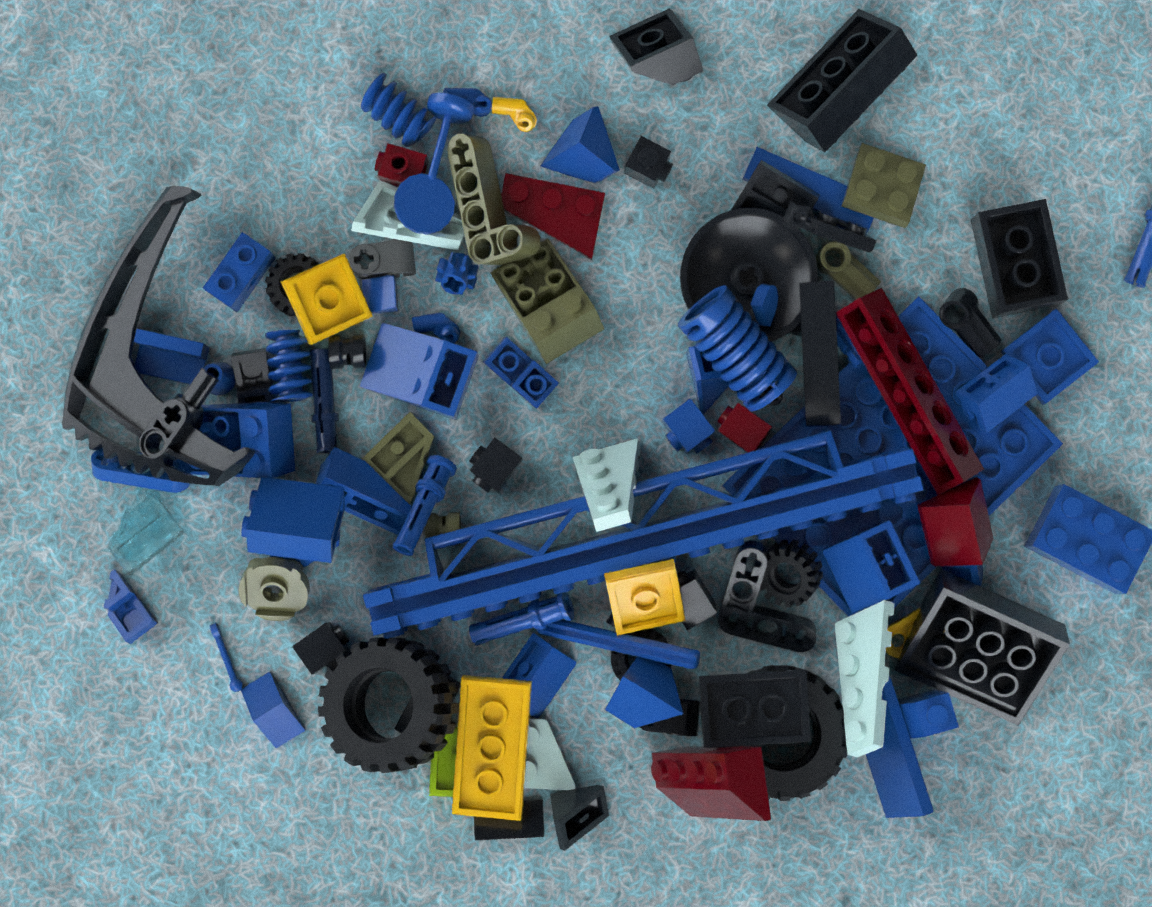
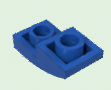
M504 337L483 361L487 367L536 409L559 384L537 362L528 357L507 337Z

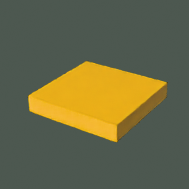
M345 253L281 281L309 345H313L373 317Z
M674 559L604 573L617 636L685 621Z

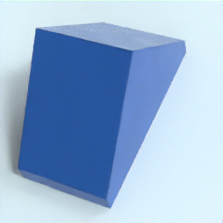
M271 671L241 689L253 722L275 748H278L306 730Z

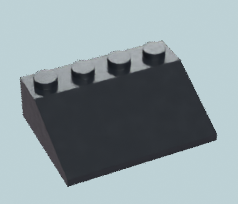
M941 569L922 602L921 610L913 623L914 626L905 641L902 653L894 669L901 674L937 690L948 692L949 695L1019 726L1068 649L1070 642L1065 624Z

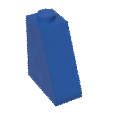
M932 689L898 699L910 738L927 737L959 728L948 692Z

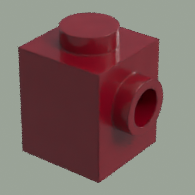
M387 143L385 152L380 151L377 156L374 170L378 171L379 180L399 187L409 176L420 173L425 174L429 159L427 154Z
M737 403L734 408L728 405L717 421L721 425L718 432L747 453L758 450L773 429L771 425L750 412L740 403Z

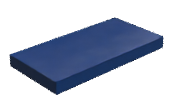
M889 676L888 682L885 683L882 691V699L887 701L883 747L867 753L866 757L886 818L926 816L933 813V807L892 679Z

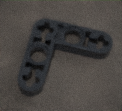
M749 540L744 542L745 544L740 545L737 549L719 609L718 624L720 628L727 634L802 653L809 651L816 643L817 630L815 624L810 619L755 604L767 567L768 552L766 547L758 541ZM750 553L757 554V559L753 562L751 572L746 571L747 557L750 556ZM745 581L753 589L750 593L742 595L737 593L733 586L737 582ZM733 612L739 614V618L735 622L729 621V617H731ZM749 616H753L752 627L747 626ZM766 619L772 620L776 623L777 628L773 632H764L759 629L758 623ZM783 625H788L785 636H782ZM800 630L806 631V635L802 639L796 638V634Z

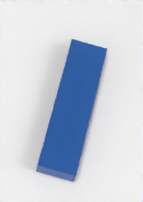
M756 147L742 180L748 182L757 165L762 160L820 194L819 199L812 208L813 211L818 213L822 211L839 218L838 221L847 225L848 221L862 225L867 228V234L874 217L841 207L847 189L846 185Z

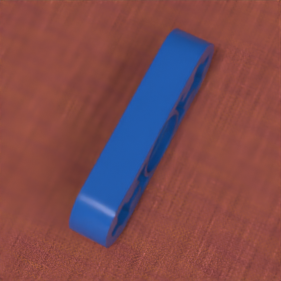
M103 448L96 450L91 456L92 474L101 481L172 493L184 491L190 486V483L171 481L166 472L159 478L153 477L150 470L142 474L132 471L135 468L133 463L123 469V466L119 464L118 456L112 459L104 457ZM180 459L173 461L175 468L190 474L188 463Z

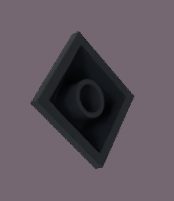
M670 8L609 36L614 47L634 73L675 85L679 82H686L694 75L703 72L693 37Z

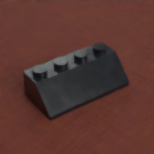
M858 9L767 106L806 143L826 152L918 55L901 27Z

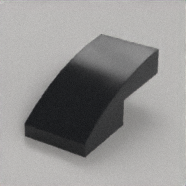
M266 348L232 353L231 360L237 384L236 394L238 403L270 402L273 400L274 394L269 392L272 380L268 378L270 367L267 365L268 356Z

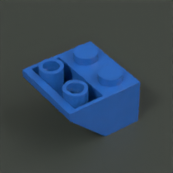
M890 520L883 521L822 550L851 614L883 600H888L921 584Z

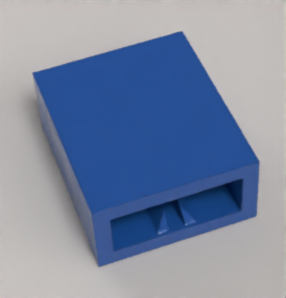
M261 477L258 490H252L250 495V517L244 516L242 522L241 536L247 538L248 552L332 563L345 511L344 487Z

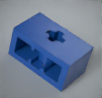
M242 232L203 286V289L237 313L276 257L271 251Z

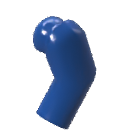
M444 88L443 93L459 96L472 103L474 106L473 115L484 117L492 109L490 98L476 88Z
M444 313L412 317L414 332L432 331L440 339L454 344L460 337L458 325Z

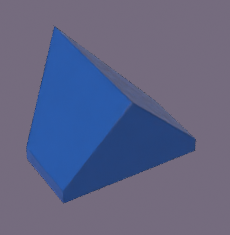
M598 106L592 107L571 121L540 165L541 167L592 183L600 182L620 170Z
M695 346L688 348L686 355L699 410L704 415L729 387V381H723L720 377L721 371H715L712 368L713 361L705 360V351H698Z
M637 657L624 674L605 708L607 712L634 729L684 714L672 669L662 662Z

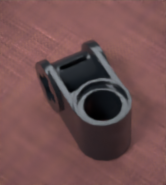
M680 699L684 714L644 725L640 728L648 732H660L678 736H698L700 701Z

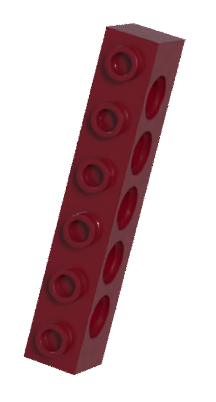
M882 288L877 289L837 311L836 314L936 493L939 495L984 470Z

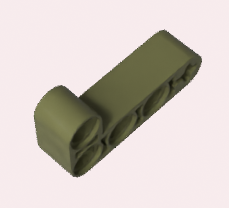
M456 134L449 141L447 152L470 258L477 264L504 265L534 255L540 247L538 231L531 226L507 225L489 142L480 136ZM518 236H520L519 246L517 245ZM491 244V253L489 254V246Z

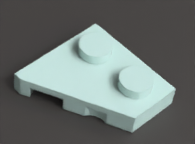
M529 718L524 788L575 789L576 784L548 720Z

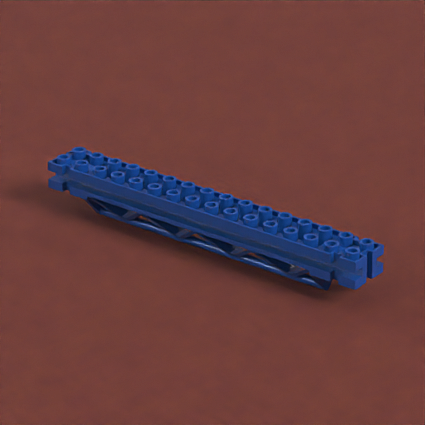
M827 431L639 481L636 483V489H633L634 497L660 490L663 491L637 522L631 520V522L621 525L626 527L624 529L549 548L576 513L590 512L585 496L425 538L430 573L372 588L363 594L366 609L369 608L372 619L370 625L373 636L383 634L384 639L397 637L405 634L404 631H407V626L417 625L418 630L437 626L438 622H441V618L451 616L452 621L465 619L472 616V613L475 612L474 609L485 607L486 612L499 610L506 607L508 600L519 598L520 603L533 601L540 598V595H542L541 591L553 589L554 594L567 592L574 589L575 582L587 580L588 585L605 581L604 573L674 559V562H676L675 556L688 553L690 558L703 556L711 553L709 547L722 544L724 549L737 547L745 544L743 538L756 535L758 540L771 538L779 535V528L787 526L793 531L813 526V519L823 517V520H827V522L847 517V510L856 508L861 513L882 508V500L890 499L895 504L916 499L915 492L924 490L921 478L917 476L914 464L916 463L914 451L911 448L903 447L871 457L842 463L832 433ZM826 446L830 469L793 455ZM784 458L825 474L824 476L748 496L773 461ZM761 464L734 496L695 482ZM684 484L726 501L648 522L672 490ZM566 516L541 547L501 534L505 531ZM489 537L527 554L452 574L475 543L481 538ZM468 542L444 571L437 550Z

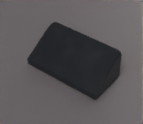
M543 799L524 800L521 821L474 816L475 841L544 837Z

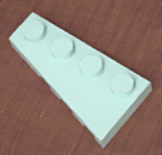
M638 438L599 450L588 449L580 455L573 457L596 532L631 522L634 505L633 489H636L637 483L635 473L639 469L638 456L641 455Z
M883 600L835 623L847 755L859 757L882 748L884 743L887 701L882 699V691L889 679V667L884 665L886 648L891 647L892 632L887 631L888 616L894 615V603Z

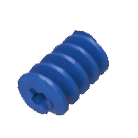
M381 73L365 92L361 102V109L364 112L372 111L371 117L374 121L382 119L381 126L385 130L392 128V136L395 139L403 136L402 144L405 147H410L419 142L431 130L437 118L434 116L426 121L424 118L428 109L424 107L415 112L417 100L414 98L405 103L404 99L407 91L403 90L395 95L393 92L397 83L393 81L385 86L383 83L387 74Z
M288 329L265 333L266 339L275 341L266 347V351L276 355L267 360V365L277 369L270 372L268 378L278 382L269 387L270 393L279 396L270 402H296L313 396V392L303 390V386L312 383V379L302 376L303 372L311 369V365L301 363V359L310 356V352L300 349V345L308 343L306 337L299 335L300 330Z

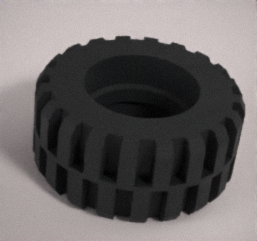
M379 637L371 638L368 642L360 641L351 645V652L343 651L335 659L339 665L328 668L324 677L329 681L326 686H320L318 695L319 697H324L323 706H318V716L324 717L326 725L322 726L321 729L325 737L331 736L334 741L330 746L336 754L345 753L344 761L352 766L361 765L363 771L389 773L416 768L418 764H424L433 759L435 751H442L448 743L444 738L445 735L454 732L456 723L451 721L452 714L459 713V703H453L452 694L458 693L456 682H449L447 676L452 672L447 664L438 663L440 656L435 651L424 649V644L417 641H410L405 638L384 639ZM386 671L396 672L408 684L413 697L411 720L407 728L394 738H385L378 734L370 725L365 712V697L371 682L380 673Z
M769 665L748 673L802 669L789 665ZM807 670L809 715L814 727L813 742L807 753L793 763L777 765L763 760L768 799L776 798L779 801H790V798L799 797L802 799L811 796L810 792L816 789L821 790L827 786V781L832 775L836 777L841 770L839 765L842 759L847 757L844 710L839 700L840 697L834 689L826 684L825 680ZM749 745V746H732V747H752V745Z

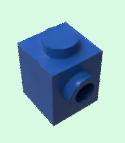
M691 398L662 420V423L669 431L665 437L677 452L683 449L687 454L693 449L698 454L713 443L710 436L715 430Z

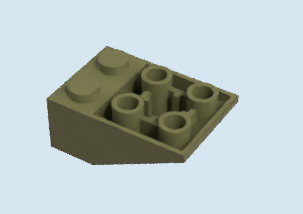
M548 238L540 242V247L534 255L504 264L490 272L546 364L604 330L594 305Z

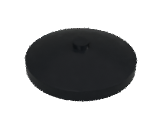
M759 208L730 210L704 224L689 242L680 268V288L688 310L712 290L726 285L736 297V301L743 305V311L749 312L752 321L757 322L750 305L757 287L761 284L776 286L778 304L770 326L759 325L760 331L765 332L768 336V341L771 342L785 336L801 322L799 283L818 282L816 258L804 234L796 226L784 222L783 216Z

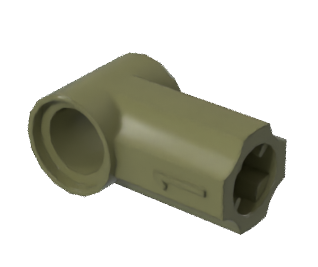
M836 241L830 242L821 248L816 255L819 271L831 277L855 300L873 292L881 283L876 276L850 254V250L845 244ZM832 250L840 255L841 263L839 267H831L827 264L825 260L827 251Z

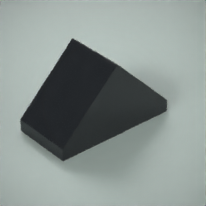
M593 785L550 794L553 819L561 850H567L609 816L604 786Z

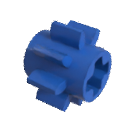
M451 252L448 260L445 258L439 259L435 281L441 282V286L446 292L463 295L466 287L474 289L479 266L473 265L468 255Z

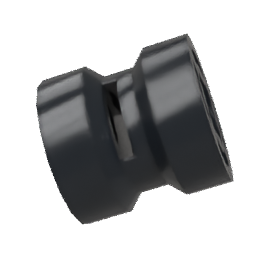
M354 334L351 338H343L341 335L329 337L328 350L331 369H342L345 365H352L355 369L366 368V340L364 334Z

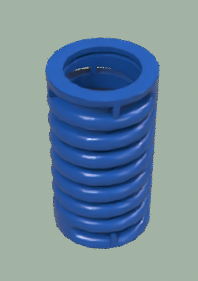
M723 285L712 290L697 301L681 317L678 327L687 335L690 341H696L695 347L698 351H705V360L713 361L712 368L715 371H721V379L729 381V388L732 391H737V398L744 401L745 407L750 412L757 411L779 397L792 384L797 376V370L788 362L782 352L777 351L776 345L768 341L767 334L760 331L759 324L752 321L749 312L743 311V305L736 301L737 299L730 289ZM769 386L772 387V389L767 394H765L762 398L758 399V397Z

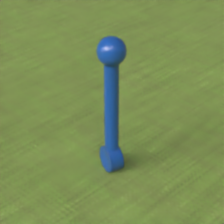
M218 624L210 625V630L216 640L230 677V689L233 692H239L243 688V682L235 674Z

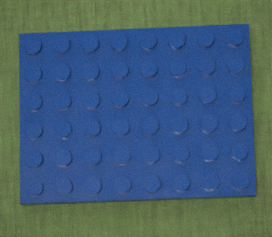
M918 296L898 317L984 470L965 482L976 477L981 479L987 511L990 516L1063 443L1025 404L989 432L980 429L976 415L971 421L966 418L960 399L956 396L955 392L988 366L951 328L946 327L940 317ZM849 363L839 372L841 425L806 427L804 406L760 449L827 431L832 433L842 463L871 457L903 447L908 449L911 446L865 364H862L860 367H853ZM826 446L793 455L830 469ZM916 455V463L914 464L917 476H920L924 489L923 491L915 492L916 499L897 504L891 502L890 499L882 500V508L864 513L857 511L856 508L847 510V517L830 522L823 520V517L813 519V526L793 531L787 526L779 528V535L771 537L777 544L782 540H788V544L792 540H798L799 548L805 543L810 546L806 552L811 554L815 551L818 556L814 561H821L822 568L819 571L823 572V578L819 581L821 582L819 588L847 617L853 614L850 612L822 550L883 521L890 520L920 583L937 567L931 564L917 505L938 494ZM784 458L773 461L748 496L824 476L825 474ZM761 464L737 470L722 487L728 494L734 496ZM915 587L887 601L893 602L895 608Z

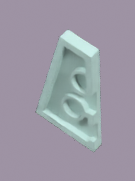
M379 180L352 224L351 231L452 250H459L465 239L461 216L455 212L449 224L436 233L428 235L419 234L406 228L397 218L394 209V195L398 187Z

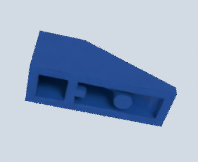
M334 447L320 466L315 484L344 487L346 512L396 535L399 534L412 506L366 461Z

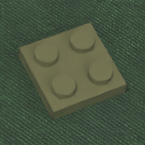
M862 143L855 159L841 207L906 228L911 219L926 164Z

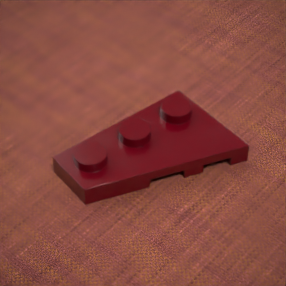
M505 173L501 192L504 211L592 260L605 193Z

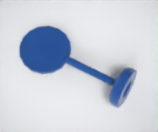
M433 93L428 98V111L433 116H436L437 119L442 120L429 173L409 176L399 185L394 195V209L397 218L406 228L419 234L428 235L439 232L449 224L454 214L455 201L452 192L436 176L450 124L469 122L473 117L474 106L466 99L449 93Z

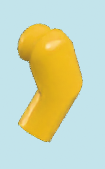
M493 97L492 114L509 115L517 128L522 132H529L536 126V115L526 101L517 98Z

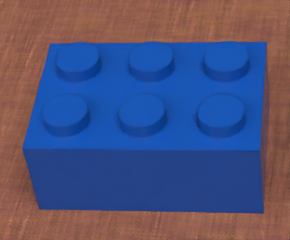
M1065 484L1054 486L1024 547L1114 594H1126L1152 544V529Z

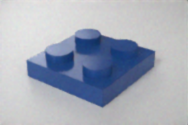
M1057 308L1000 351L1002 355L1007 354L1030 365L1037 391L1036 397L1042 405L1049 402L1099 363Z

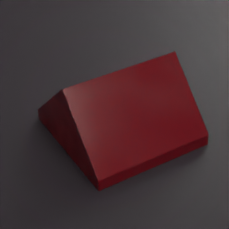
M976 477L917 505L932 565H983L994 538L981 479Z

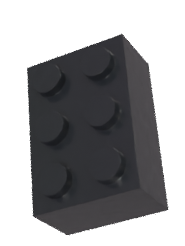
M1046 199L978 212L971 219L992 319L1058 306L1068 300Z

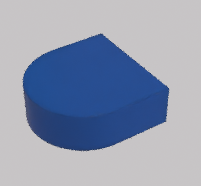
M759 285L750 305L759 325L770 326L778 304V291L774 285Z

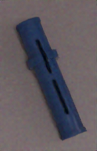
M314 349L309 351L311 355L314 414L311 415V422L315 423L316 453H330L334 447L337 448L336 422L339 421V414L335 413L333 374L329 364V350Z

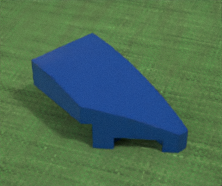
M114 569L110 572L109 579L112 581L108 599H105L104 609L108 610V617L125 642L132 644L158 624V622L119 571Z

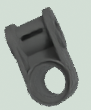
M392 239L378 243L360 244L354 247L349 254L350 267L353 273L361 279L395 275L397 278L402 273L404 277L416 274L413 242ZM367 254L369 260H374V262L368 264V269H362L361 265L356 263L361 261V255Z

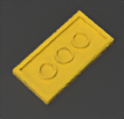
M463 675L461 677L452 814L521 821L532 681Z

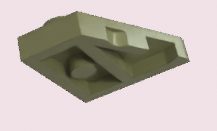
M409 412L362 460L366 461L410 505L416 492L415 486L421 478L434 436Z

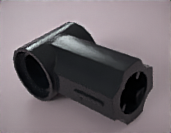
M956 289L941 306L939 317L946 327L954 329L963 342L981 358L990 353L1002 340L979 310L977 296L969 289ZM953 304L961 306L965 313L957 311Z

